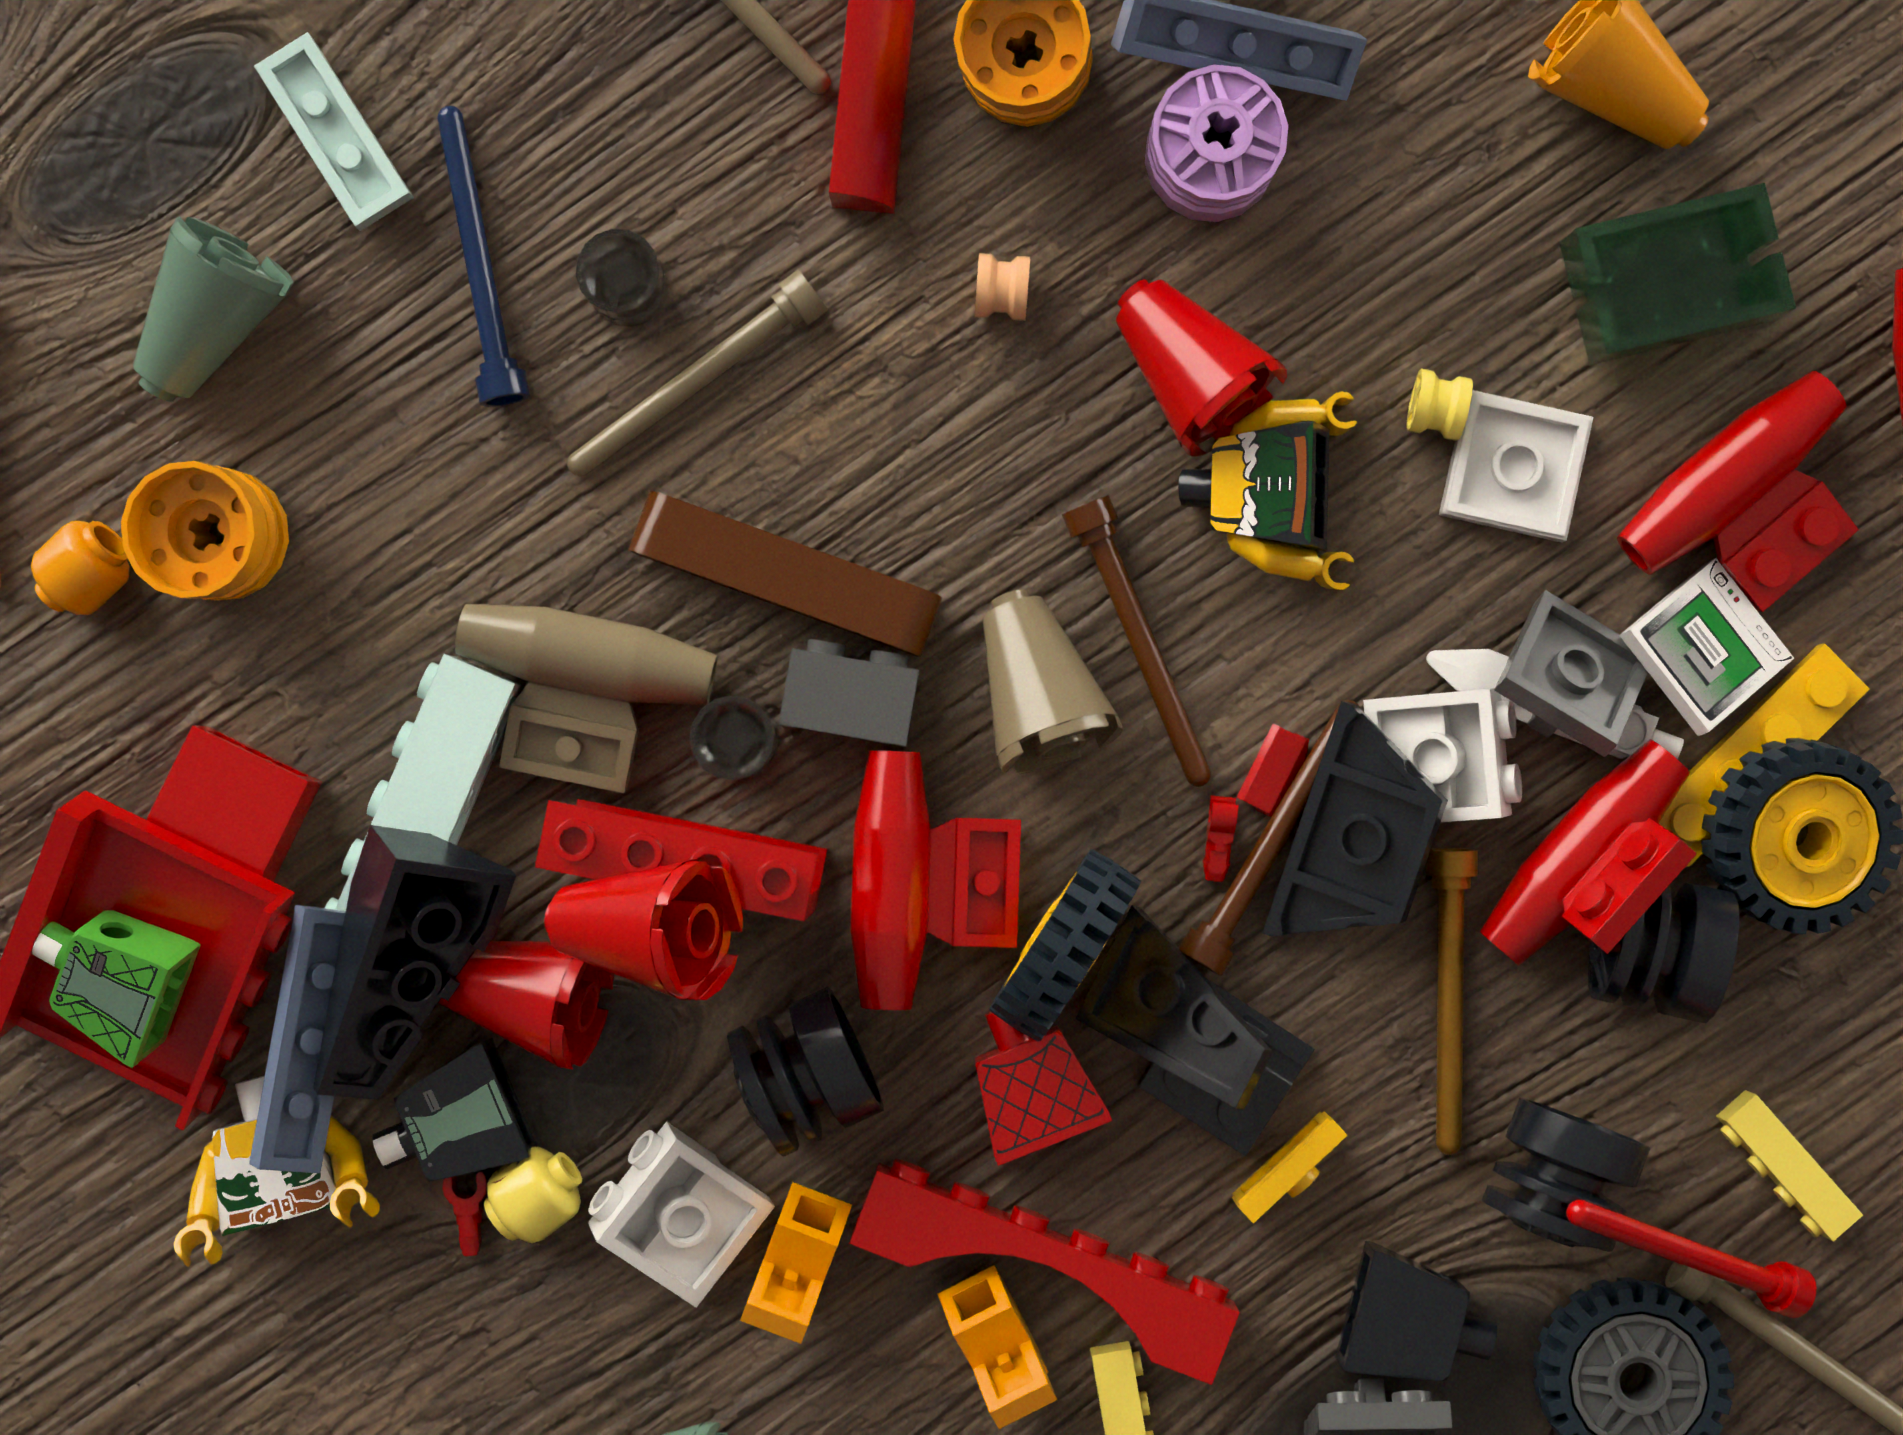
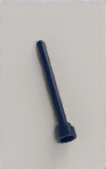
M445 106L439 111L437 119L485 361L479 365L481 375L475 378L479 403L485 407L513 404L530 397L526 371L518 369L517 359L510 358L463 115L457 107Z

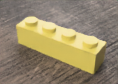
M1744 1090L1716 1115L1724 1125L1720 1129L1724 1137L1736 1148L1740 1145L1743 1146L1750 1154V1157L1746 1160L1748 1164L1762 1178L1768 1175L1777 1185L1773 1189L1774 1193L1789 1208L1793 1205L1797 1207L1804 1215L1800 1222L1815 1238L1821 1235L1834 1242L1863 1216L1757 1094Z
M1129 1341L1090 1347L1105 1435H1154L1153 1430L1145 1431L1143 1416L1150 1415L1147 1392L1138 1391L1136 1376L1143 1375L1140 1352H1132Z

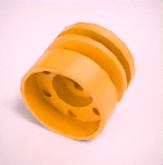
M966 0L958 12L953 38L958 64L967 89L981 109L1001 122L1028 127L1054 121L1075 106L1088 86L1093 63L1091 35L1086 10L1079 0ZM1028 43L1034 44L1037 57L1040 59L1039 62L1028 60L1024 68L1017 67L1015 55L1012 51L1023 52L1027 48Z
M197 461L168 463L144 476L128 496L121 519L123 550L135 573L156 591L179 598L214 601L245 598L265 587L282 567L289 544L287 515L275 492L256 476ZM213 523H218V531L225 535L221 544H215L217 538L209 533Z

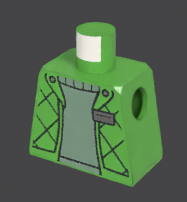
M107 910L101 912L76 930V932L55 921L50 922L37 937L32 954L60 970L49 999L52 1010L123 1064L133 1068L165 1042L201 944L190 938L117 911Z

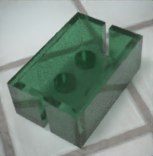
M1765 183L1574 229L1559 243L1572 297L1576 298L1585 295L1587 300L1584 305L1576 310L1589 365L1772 322L1796 309L1783 253L1779 252L1768 255L1753 266H1751L1749 255L1757 254L1779 240Z

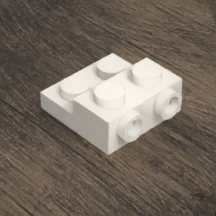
M1495 688L1363 700L1364 713L1448 800L1441 822L1494 819L1512 815L1511 803L1521 802L1522 779L1518 764L1507 765L1505 739L1515 738L1516 713L1511 700H1502L1501 694L1494 691Z
M666 1121L657 1134L652 1130H648L637 1139L628 1156V1161L632 1166L618 1184L608 1181L598 1189L589 1205L588 1211L593 1217L589 1220L588 1224L597 1243L697 1308L774 1209L775 1205L769 1196L723 1166L715 1154Z

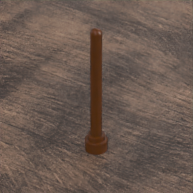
M1109 495L1062 514L1071 538L1078 536L1082 548L1085 546L1090 548L1187 781L1195 787L1206 785L1211 777L1210 768L1112 535L1117 533L1113 521L1117 520L1118 516Z
M1344 700V701H1348V702L1354 703V704H1356V705L1360 708V706H1359L1355 701H1353V700ZM1340 704L1329 719L1209 923L1202 920L1197 930L1190 928L1178 948L1184 955L1219 976L1223 975L1234 956V953L1229 951L1235 942L1231 934L1303 815Z

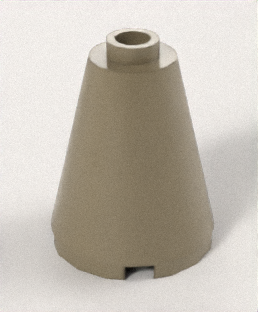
M1020 589L1007 592L992 600L991 605L993 609L984 615L983 626L996 757L1001 772L1007 773L1012 765L1016 774L1048 769L1082 757L1079 749L1093 738H1096L1100 749L1119 737L1123 728L1117 713L1043 597L1029 596L1027 590Z

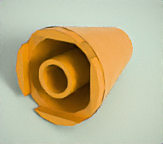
M1579 0L1564 15L1543 44L1552 51L1544 65L1542 66L1533 59L1529 67L1528 77L1538 87L1663 149H1670L1676 144L1686 147L1701 134L1709 121V117L1705 114L1709 99L1638 0Z

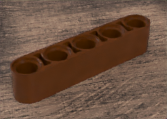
M651 490L628 551L917 657H921L943 598L907 582Z

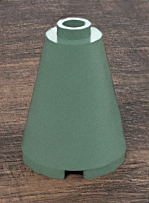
M180 216L177 217L170 229L133 363L134 370L142 376L139 385L150 394L168 402H173L176 396L182 398L192 397L287 296L294 283L290 274L268 256L265 257L260 266L259 261L246 251L249 244L240 238L197 218L187 217L184 222Z

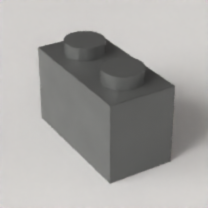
M808 639L807 650L792 648L779 725L907 747L920 674L919 670L907 668L909 656L871 650L869 661L844 657L846 645Z

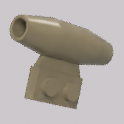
M465 604L460 615L455 638L456 654L529 682L512 705H510L499 768L625 793L628 790L639 733L631 703L708 705L718 663V655L646 627L539 606Z

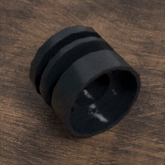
M1685 883L1677 891L1671 903V888L1669 885L1608 954L1590 941L1588 987L1591 998L1614 1004L1621 996L1623 1005L1640 1009L1647 1002L1654 988V1002L1658 1013L1706 1024L1715 1016L1724 999L1736 957L1740 923L1739 907L1734 893Z
M825 987L790 1004L789 1012L794 1034L789 1037H784L779 1027L768 1015L762 1016L757 1020L758 1032L763 1045L762 1049L759 1048L749 1030L744 1026L728 1032L727 1035L734 1063V1077L743 1101L756 1125L765 1132L776 1151L783 1157L798 1151L799 1148L792 1120L796 1119L807 1139L815 1143L822 1139V1125L817 1109L825 1105L828 1106L833 1116L844 1128H848L884 1111L880 1091L863 1049L841 1004L829 987Z
M1519 1098L1505 1137L1513 1144L1529 1152V1160L1527 1165L1496 1161L1493 1171L1518 1183L1517 1193L1493 1185H1487L1482 1201L1499 1210L1516 1226L1543 1238L1569 1247H1591L1612 1252L1616 1240L1573 1225L1567 1218V1207L1574 1200H1585L1626 1216L1627 1211L1602 1195L1605 1183L1623 1187H1637L1651 1147L1574 1115L1535 1101Z

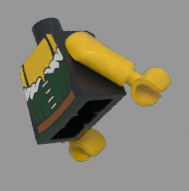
M1341 391L1333 394L1321 405L1316 399L1266 402L1236 422L1232 427L1230 436L1214 440L1212 445V469H1184L1181 471L1178 485L1181 505L1183 507H1211L1212 530L1227 534V541L1231 550L1265 573L1309 581L1314 577L1316 582L1324 588L1346 589L1350 584L1334 582L1328 574V568L1336 559L1344 562H1354L1352 556L1345 552H1326L1318 557L1315 550H1327L1330 435H1342L1357 424V421H1338L1332 413V406L1348 405L1354 400L1353 396L1348 392Z

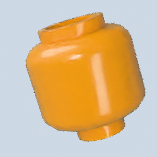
M71 521L62 526L32 557L31 571L37 582L35 584V591L38 597L49 608L57 612H64L66 610L76 615H90L97 611L129 579L130 566L123 550L122 538L112 528L99 521H92L90 523Z

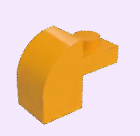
M792 1182L740 1321L794 1342L802 1343L852 1204Z
M995 1265L937 1293L952 1334L974 1371L988 1411L998 1429L1057 1400L1047 1375L1049 1372L1040 1351Z

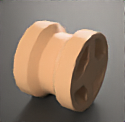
M979 253L975 317L988 318L991 314L997 312L1007 313L1012 320L1025 321L1030 257L1017 256L1011 262L997 261L992 254Z

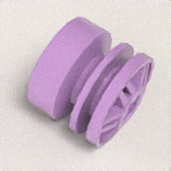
M1210 65L1186 73L1165 92L1154 113L1152 125L1147 136L1145 166L1154 191L1170 209L1191 220L1219 222L1242 215L1262 198L1286 153L1288 123L1281 100L1263 79L1241 67ZM1211 126H1213L1218 134L1227 131L1231 134L1226 149L1218 141L1210 144L1206 143L1205 139Z

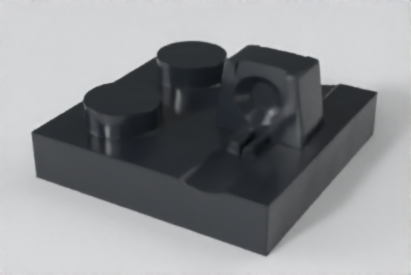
M1207 979L1273 1051L1245 1109H1236L1153 1062L1149 1064L1137 1085L1246 1156L1315 1049Z

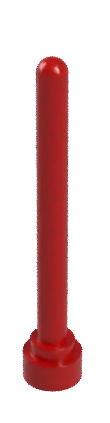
M1574 1200L1567 1207V1218L1573 1225L1755 1291L1764 1307L1772 1312L1789 1318H1799L1810 1310L1815 1301L1816 1281L1811 1272L1799 1266L1780 1261L1762 1267L1585 1200Z

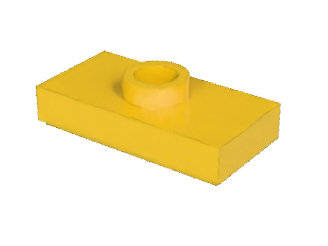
M1325 1111L1323 1113L1319 1112L1232 1193L1233 1201L1254 1224L1286 1193L1291 1198H1294L1308 1188L1320 1173L1315 1166L1348 1135Z

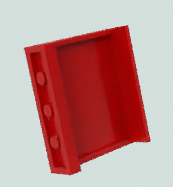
M85 790L56 810L0 960V1038L17 1025L183 1106L175 1127L184 1131L201 1112L210 1115L219 1104L226 1090L228 1080L221 1077V1073L226 1061L232 1062L246 1041L250 1028L242 1024L248 1007L254 1008L259 1003L269 985L272 974L264 970L270 953L276 954L281 949L291 931L293 918L286 914L295 892ZM114 910L190 938L201 944L165 1042L133 1068L123 1064L52 1010L49 999L60 970L32 954L37 937L50 922L55 921L76 932V930L101 912Z
M577 799L576 805L548 800L535 868L596 880L688 860H702L708 862L711 866L723 867L730 873L739 891L742 909L804 922L817 908L828 848L585 799Z

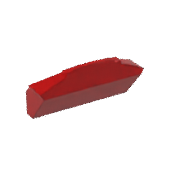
M1272 724L1236 798L1253 806L1258 812L1272 817L1305 761L1310 739Z

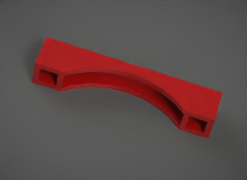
M895 1159L892 1167L880 1162L878 1163L851 1233L849 1244L907 1267L941 1257L974 1253L1016 1256L1048 1265L1082 1282L1109 1303L1136 1334L1151 1362L1207 1384H1213L1240 1313L1235 1302L1227 1298L1229 1292L1227 1287L1198 1275H1193L1191 1283L1167 1275L1169 1265L1143 1253L1133 1252L1131 1260L1107 1251L1110 1244L1107 1240L1084 1230L1074 1229L1071 1237L1047 1228L1050 1221L1049 1218L1028 1208L1014 1205L1010 1214L987 1205L990 1195L969 1185L954 1182L952 1190L933 1184L928 1182L930 1172L913 1163L900 1159Z

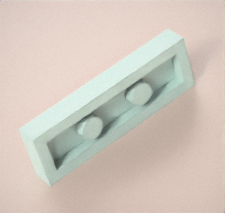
M308 32L254 65L354 226L359 231H362L414 198L315 40Z

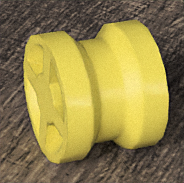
M1420 369L1410 398L1407 431L1420 434L1426 429L1440 431L1445 439L1460 440L1471 403L1472 379L1458 376L1454 380L1448 381L1439 379L1434 371Z

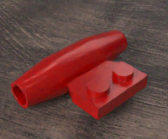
M1811 371L1744 411L1663 481L1617 536V541L1624 553L1639 569L1648 575H1652L1713 538L1717 560L1756 610L1764 612L1859 531L1823 481L1795 470L1846 410V401L1840 391L1824 375L1817 371Z
M1652 739L1647 741L1590 787L1524 861L1483 925L1480 933L1518 966L1570 924L1608 954L1696 856V853L1686 843L1659 824L1689 776L1690 771L1661 745Z
M869 751L854 824L850 926L860 1006L865 1009H912L927 932L952 946L1017 948L1021 820L954 817L934 828H930L920 752Z

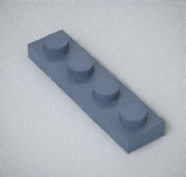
M1124 0L1111 46L1120 53L1195 69L1210 65L1241 67L1270 85L1347 101L1367 39L1357 32L1215 0Z
M295 905L249 1161L250 1165L259 1170L321 1173L334 1096L317 1095L313 1086L346 912L343 910Z

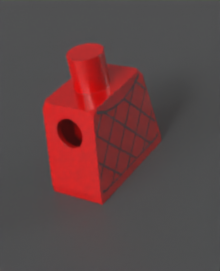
M992 1012L985 1014L997 1049L975 1057V1065L994 1157L998 1166L1112 1121L1106 1104L1058 1025L1051 1027L1042 1040L1037 1042L1016 1030Z

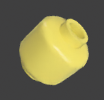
M531 1147V1156L526 1159L503 1165L491 1175L487 1183L488 1198L484 1201L487 1216L500 1234L511 1241L518 1238L527 1243L542 1241L572 1219L580 1208L581 1199L577 1186L582 1183V1176L577 1166L563 1152L553 1155L541 1147Z

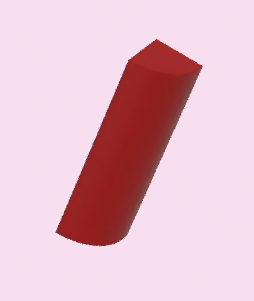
M848 0L829 184L832 208L895 214L916 0Z

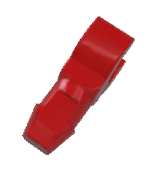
M1210 796L1206 832L1207 841L1205 857L1203 859L1204 876L1207 881L1223 882L1230 867L1231 846L1234 840L1239 805H1236V798Z
M486 1169L476 1174L477 1190L471 1196L464 1195L457 1189V1176L443 1179V1193L449 1203L453 1205L454 1215L459 1227L460 1248L464 1256H476L481 1248L482 1235L480 1223L482 1222L483 1199L487 1196V1183L490 1178Z

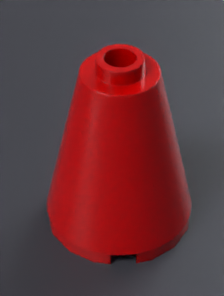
M1146 279L1138 281L1124 292L1117 303L1121 310L1116 317V324L1177 440L1189 456L1199 457L1206 454L1199 444L1211 437L1216 440L1230 436L1232 427L1236 422L1266 402L1272 401L1274 396L1267 390V387L1275 376L1282 384L1287 379V369L1278 359L1162 279L1151 283Z
M688 860L564 886L556 892L545 912L544 923L551 944L557 951L679 1000H708L724 987L735 968L738 955L728 954L731 932L742 933L743 913L739 891L728 871L720 866H711L706 861Z
M491 941L484 952L476 949L456 978L460 985L449 1001L441 998L438 1003L557 1067L573 1070L572 1065L581 1067L587 1062L598 1043L609 1011L598 1008L601 987L613 990L614 974L557 951L550 941Z

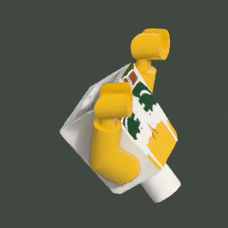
M265 1075L236 1083L235 1087L244 1120L230 1123L214 1130L212 1141L204 1147L191 1188L186 1220L187 1226L180 1230L175 1238V1252L186 1267H189L192 1250L197 1245L206 1243L204 1255L212 1265L217 1263L223 1254L222 1246L212 1234L219 1226L222 1236L327 1208H330L336 1218L351 1228L353 1222L350 1219V1212L352 1207L359 1201L362 1209L373 1218L379 1213L380 1204L365 1189L368 1179L359 1140L331 1115L321 1173L259 1170L250 1165L249 1161Z

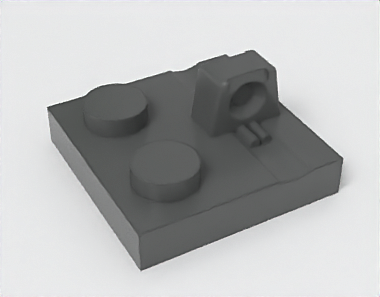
M1545 590L1533 604L1494 691L1531 712L1533 715L1528 721L1527 726L1543 736L1549 738L1559 729L1603 757H1606L1618 745L1648 671L1619 636L1620 634Z
M1364 1378L1358 1379V1382L1354 1384V1391L1328 1393L1326 1395L1327 1403H1317L1309 1414L1308 1419L1303 1423L1304 1435H1446L1452 1429L1450 1401H1432L1431 1392L1422 1390L1392 1393V1402H1386L1384 1379Z

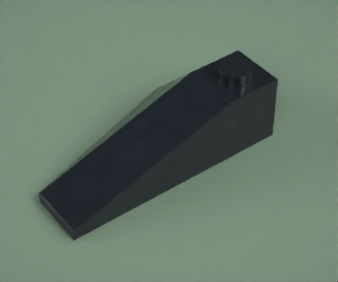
M370 825L349 890L313 1086L317 1095L379 1099L422 1039L420 1028L441 998L449 1001L459 987L460 982L456 978L475 950L479 949L484 952L496 935L516 878V874L511 869L430 833Z

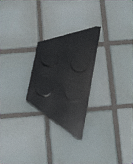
M1341 701L1262 932L1268 936L1398 924L1407 920L1448 800L1354 703L1348 701Z

